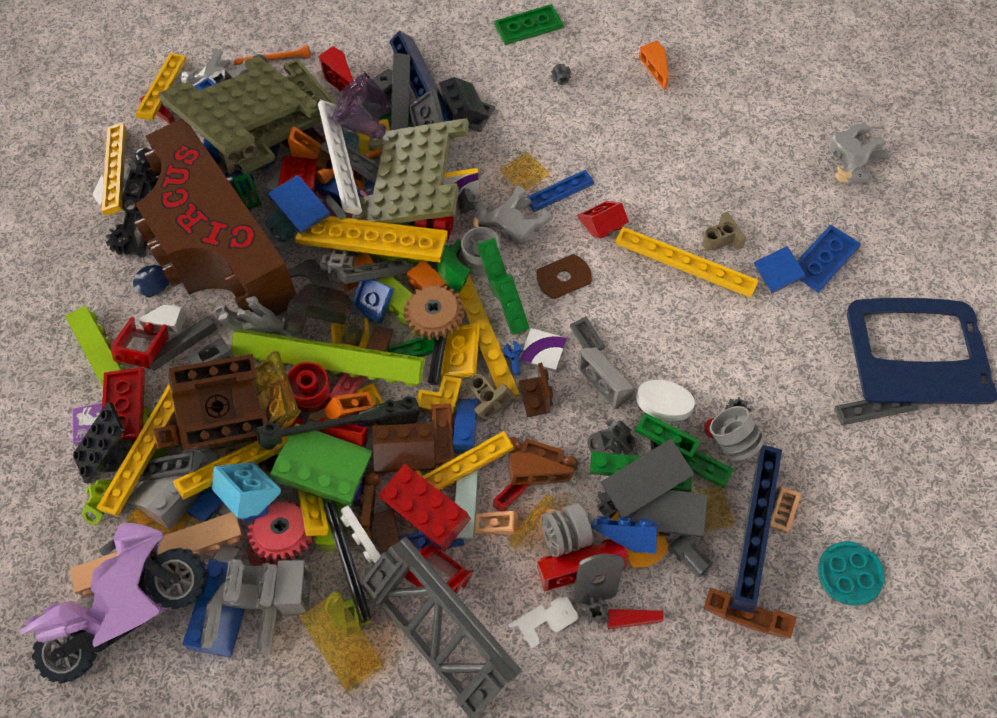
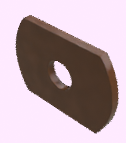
M575 254L537 269V282L540 289L553 299L589 285L592 281L588 264ZM566 271L571 275V278L568 281H560L557 277L558 273Z

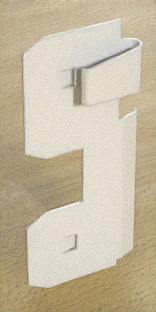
M561 596L550 602L551 607L546 610L541 604L508 626H519L524 639L533 648L539 644V637L534 628L547 621L551 630L557 633L578 620L577 612L568 597L564 599Z

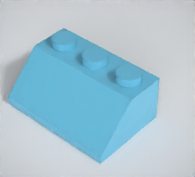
M254 462L214 466L212 490L237 518L245 519L249 516L259 515L281 493V489Z

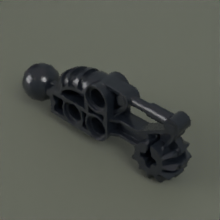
M140 147L133 154V161L137 167L136 170L130 169L122 197V209L125 212L123 224L116 225V230L110 229L111 234L106 235L108 239L106 241L107 246H110V250L112 252L116 251L118 255H121L122 252L125 255L133 252L140 258L146 256V243L148 241L145 242L144 238L141 237L138 246L134 222L143 218L135 203L146 197L157 184L146 173L147 169L151 168L144 155L151 151L147 147ZM135 188H139L137 193H132ZM129 205H135L133 209H127Z

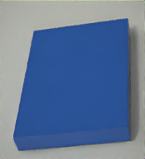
M299 175L268 193V197L300 234L331 216L330 211Z

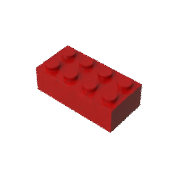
M406 464L400 468L377 495L384 504L430 541L434 542L444 552L471 520L464 509Z

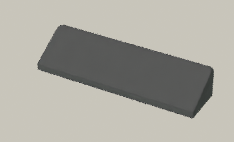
M206 316L165 343L152 362L151 369L153 371L157 370L216 331L218 328L215 323Z
M192 451L151 459L138 481L193 473L201 464L206 454Z

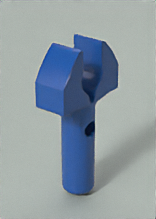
M513 340V352L511 345L506 343L503 355L506 358H511L513 375L517 376L521 373L518 356L524 350L519 343Z

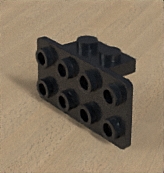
M106 403L73 453V459L77 464L84 483H90L97 472L117 471L134 444L132 439H120L125 429L113 403Z

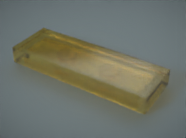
M546 494L510 537L509 547L516 551L541 520V515L546 513V509L551 508L554 497Z

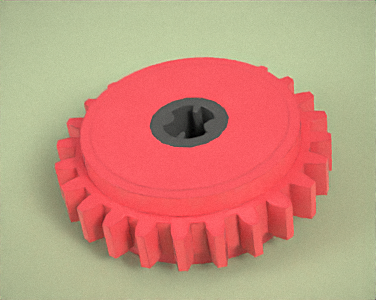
M286 499L285 502L278 500L276 504L271 502L268 515L251 521L253 525H248L250 532L247 535L250 546L254 553H258L259 558L265 557L267 562L271 558H273L274 563H277L279 559H282V561H286L287 558L294 560L296 554L301 556L303 549L308 550L307 543H313L312 536H306L301 506H298L297 501H294L292 504L289 502V499Z

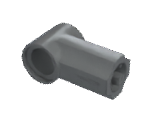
M680 535L668 546L669 552L671 554L674 553L677 556L676 559L683 561L698 577L712 565L696 548V543L690 536Z

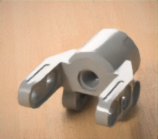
M241 559L229 560L226 580L207 604L201 648L211 649L214 640L217 638L222 606L262 611L257 638L258 652L265 655L270 653L277 613L276 606L272 603L277 572L276 565L263 563L262 566L243 565Z

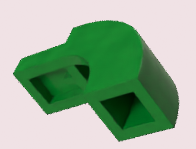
M459 239L453 245H445L441 262L437 263L440 277L447 285L458 292L466 284L471 271L470 268L464 266L458 260L462 249L461 240Z

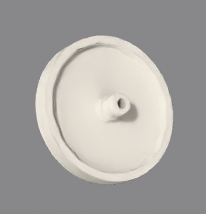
M665 380L644 382L640 385L636 396L639 407L645 413L664 421L676 422L687 419L692 414L695 405L694 398L688 390L676 383Z

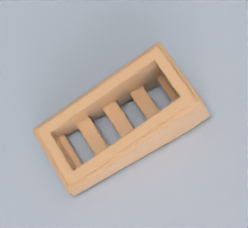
M782 486L778 488L770 527L789 533L801 493ZM782 496L793 499V501H786L782 499ZM780 503L790 506V510L780 507ZM778 510L789 514L788 518L777 514ZM775 518L786 521V526L774 522Z

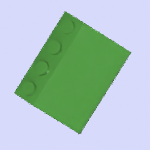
M319 431L290 435L281 449L270 474L275 482L351 508L373 451Z

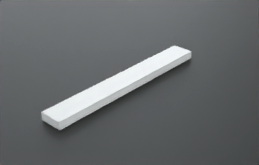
M320 100L318 107L343 212L360 215L362 208L336 104Z

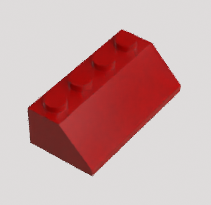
M606 539L599 545H590L581 550L571 551L567 554L564 553L558 557H552L551 555L542 557L540 561H537V569L543 589L548 591L575 583L579 562L598 554H614L623 557L625 561L623 569H626L629 558L628 552L624 546L611 539Z

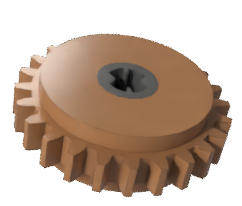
M432 284L427 288L422 286V290H415V295L410 294L411 300H406L407 305L404 306L406 325H409L410 331L414 330L415 335L420 333L422 339L425 336H428L429 340L432 337L439 340L440 336L446 338L447 333L452 335L453 329L458 330V324H462V318H464L462 299H459L458 293L454 294L453 289L448 291L447 286L443 288L439 284L436 287H433Z

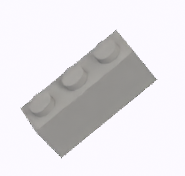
M597 348L579 350V371L614 409L633 397L634 386L632 382L621 375L619 368L609 362L604 352H600Z

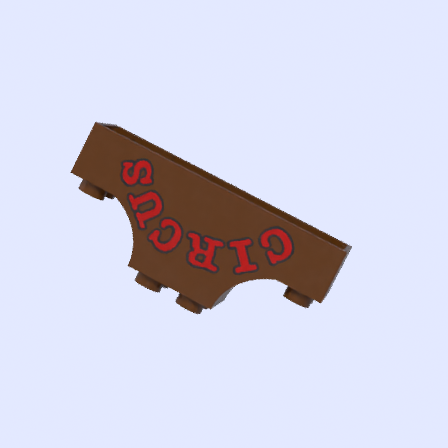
M181 118L146 135L152 150L144 155L154 173L159 171L161 173L156 176L158 182L152 191L142 200L135 203L143 218L134 223L145 242L155 238L146 244L156 261L163 267L162 270L172 287L182 283L189 295L205 289L228 290L235 296L234 300L239 309L244 311L250 310L251 312L254 311L248 306L249 303L246 302V298L255 296L262 306L272 311L276 316L300 304L285 262L192 127Z

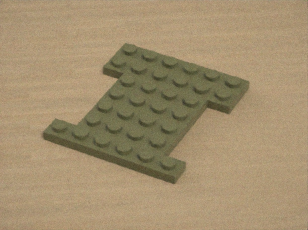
M260 56L245 61V67L250 72L205 89L198 90L190 82H186L159 92V99L224 155L255 143V137L248 131L300 110L310 119L320 115L318 102Z
M298 58L283 65L284 70L289 75L286 78L319 103L320 100L336 104L341 127L350 123L348 115ZM298 110L248 131L255 137L254 144L257 147V153L253 157L237 163V166L245 175L276 160L269 147L288 139L292 126L304 131L321 123V115L310 119Z
M467 118L371 133L368 144L371 151L382 149L373 195L359 197L362 212L360 215L353 214L352 219L395 224L455 216L459 187L457 183L443 185L450 139L467 136L469 126Z

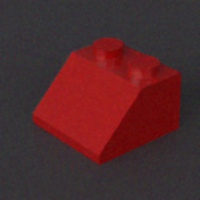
M605 201L577 215L590 234L599 238H604L609 235V232L613 230L618 231L625 224L629 223L622 202Z

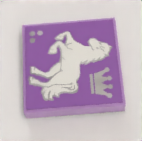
M102 402L72 408L74 445L80 444L100 414Z

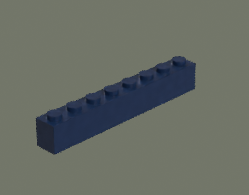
M399 30L389 43L394 53L410 55L409 84L416 99L431 89L436 90L444 122L453 121L454 119L413 37Z
M765 445L760 448L757 456L731 604L733 609L752 614L758 602L782 449Z

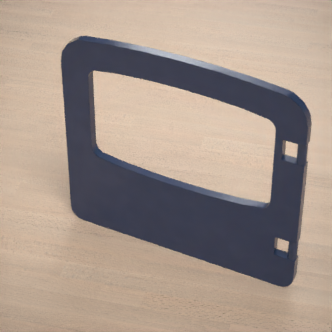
M873 298L855 300L850 303L847 308V319L863 397L867 402L993 404L997 400V391L991 377L992 373L982 336L978 329L976 314L968 304L962 301L930 298ZM883 313H927L956 316L961 323L969 359L922 362L875 358L871 352L864 316ZM967 324H972L974 331H969ZM981 376H986L988 384H983Z

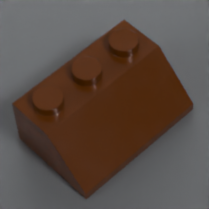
M433 423L372 426L375 473L398 472L404 464L414 471L435 469Z

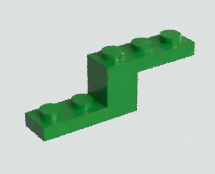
M491 238L476 244L493 296L500 300L510 333L514 335L530 329L513 276L506 273L496 239Z
M644 413L635 429L636 433L659 445L672 438L696 475L725 488L734 469L698 451L697 448L700 440L647 413Z
M591 452L590 474L611 476L642 456ZM692 476L670 490L691 492Z

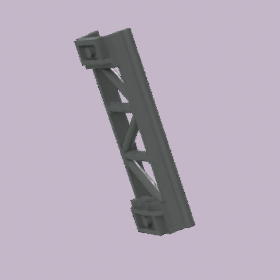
M407 537L403 538L401 542L390 546L386 552H383L362 581L364 591L377 606L381 605L439 674L457 696L455 701L469 718H483L485 716L483 711L504 686L522 673L523 670ZM409 570L424 586L396 588ZM430 596L410 623L388 599L389 597ZM434 606L430 649L415 629ZM444 609L459 628L439 654ZM465 636L470 639L488 660L486 663L443 664ZM451 673L477 674L464 689Z

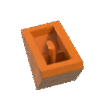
M292 126L288 138L292 157L318 158L321 144L295 126Z

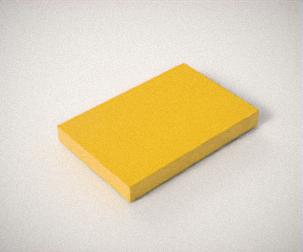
M478 323L458 325V330L453 329L452 335L447 333L440 380H442L443 376L465 378L476 374L480 329Z

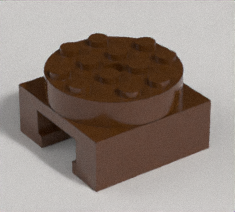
M253 354L169 368L168 379L183 453L207 449H222L237 443L257 440L256 427L264 426L267 423L265 409L261 410L255 384V379L258 376ZM213 404H219L222 407V411L219 414L212 410L211 406Z

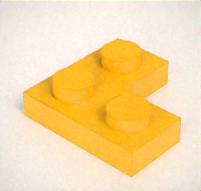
M443 376L439 392L419 389L417 396L419 410L432 412L431 405L451 404L452 416H454L462 379Z

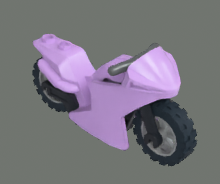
M122 523L118 527L114 539L100 548L99 552L103 556L116 548L118 556L105 560L93 571L91 592L95 593L92 607L88 610L72 601H67L60 605L54 603L44 609V615L41 617L38 615L33 616L25 622L27 626L19 630L21 634L31 631L37 633L35 635L37 642L34 643L32 648L34 649L32 660H35L36 664L34 666L36 670L39 669L40 675L43 678H49L48 681L50 682L59 681V683H66L67 681H74L93 666L92 662L97 657L95 652H101L167 608H184L195 602L204 593V589L208 584V570L206 571V563L201 561V556L197 553L194 554L190 549L182 548L170 549L158 555L161 541L164 539L163 533L160 530L142 524ZM181 563L184 564L187 568H181ZM190 573L192 575V580L186 579L190 577ZM181 582L191 585L186 592H184ZM175 585H177L180 594L171 592ZM64 637L63 645L57 639ZM52 643L57 647L53 651H51ZM70 656L78 658L75 665L72 664ZM63 659H65L67 667L60 665Z

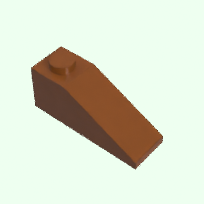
M518 451L510 453L508 467L511 485L571 482L574 468L531 452L524 453Z

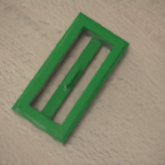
M250 173L232 177L238 194L248 210L262 205ZM245 178H248V181L250 183V186L257 201L255 203L253 202L252 197L249 193V190L244 180ZM241 180L250 205L246 204L237 181Z

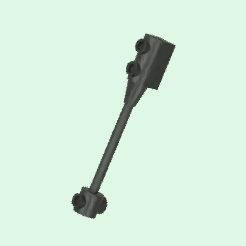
M406 396L402 400H386L384 403L376 404V406L359 412L356 415L280 429L278 423L268 422L264 426L256 427L257 440L260 448L272 450L277 444H282V437L357 422L377 423L378 426L416 423L419 417V405L415 397Z

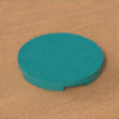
M843 541L831 545L820 557L818 563L820 583L824 590L836 601L850 606H860L873 601L881 592L885 582V573L879 558L874 552H870L856 542Z

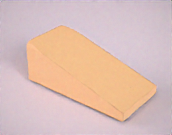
M515 511L475 514L474 534L518 535V514ZM482 519H484V528L479 526Z

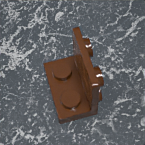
M542 362L538 363V377L519 380L526 417L550 413V406H553L552 387L548 385V370L543 368Z

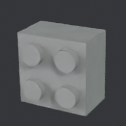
M304 560L278 561L275 579L276 586L272 603L283 615H309L312 572Z

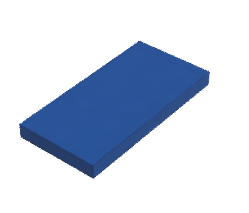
M830 225L797 260L805 273V278L800 281L819 293L858 250L861 243Z

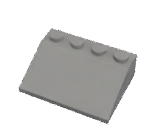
M182 445L178 446L169 456L182 454ZM209 449L198 451L206 454L197 469L220 459V456ZM181 474L143 481L126 502L170 530L205 490L183 500L173 484L174 480L187 475Z

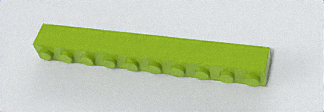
M86 305L65 315L102 387L104 372L126 370L123 363L119 364V362L113 361L110 348L112 342L108 336L104 337L103 334L106 331L101 323H96L99 319L93 310L89 311ZM147 406L144 407L143 427L151 415ZM157 448L151 459L165 456L168 454L167 449Z
M245 329L233 331L231 352L233 355L253 354V357L258 362L270 360L274 361V364L277 365L293 364V367L302 362H313L319 364L325 370H330V373L333 374L344 372L348 373L351 377L363 375L367 376V379L379 380L381 378L386 379L388 383L405 382L407 386H416L423 381L425 358Z

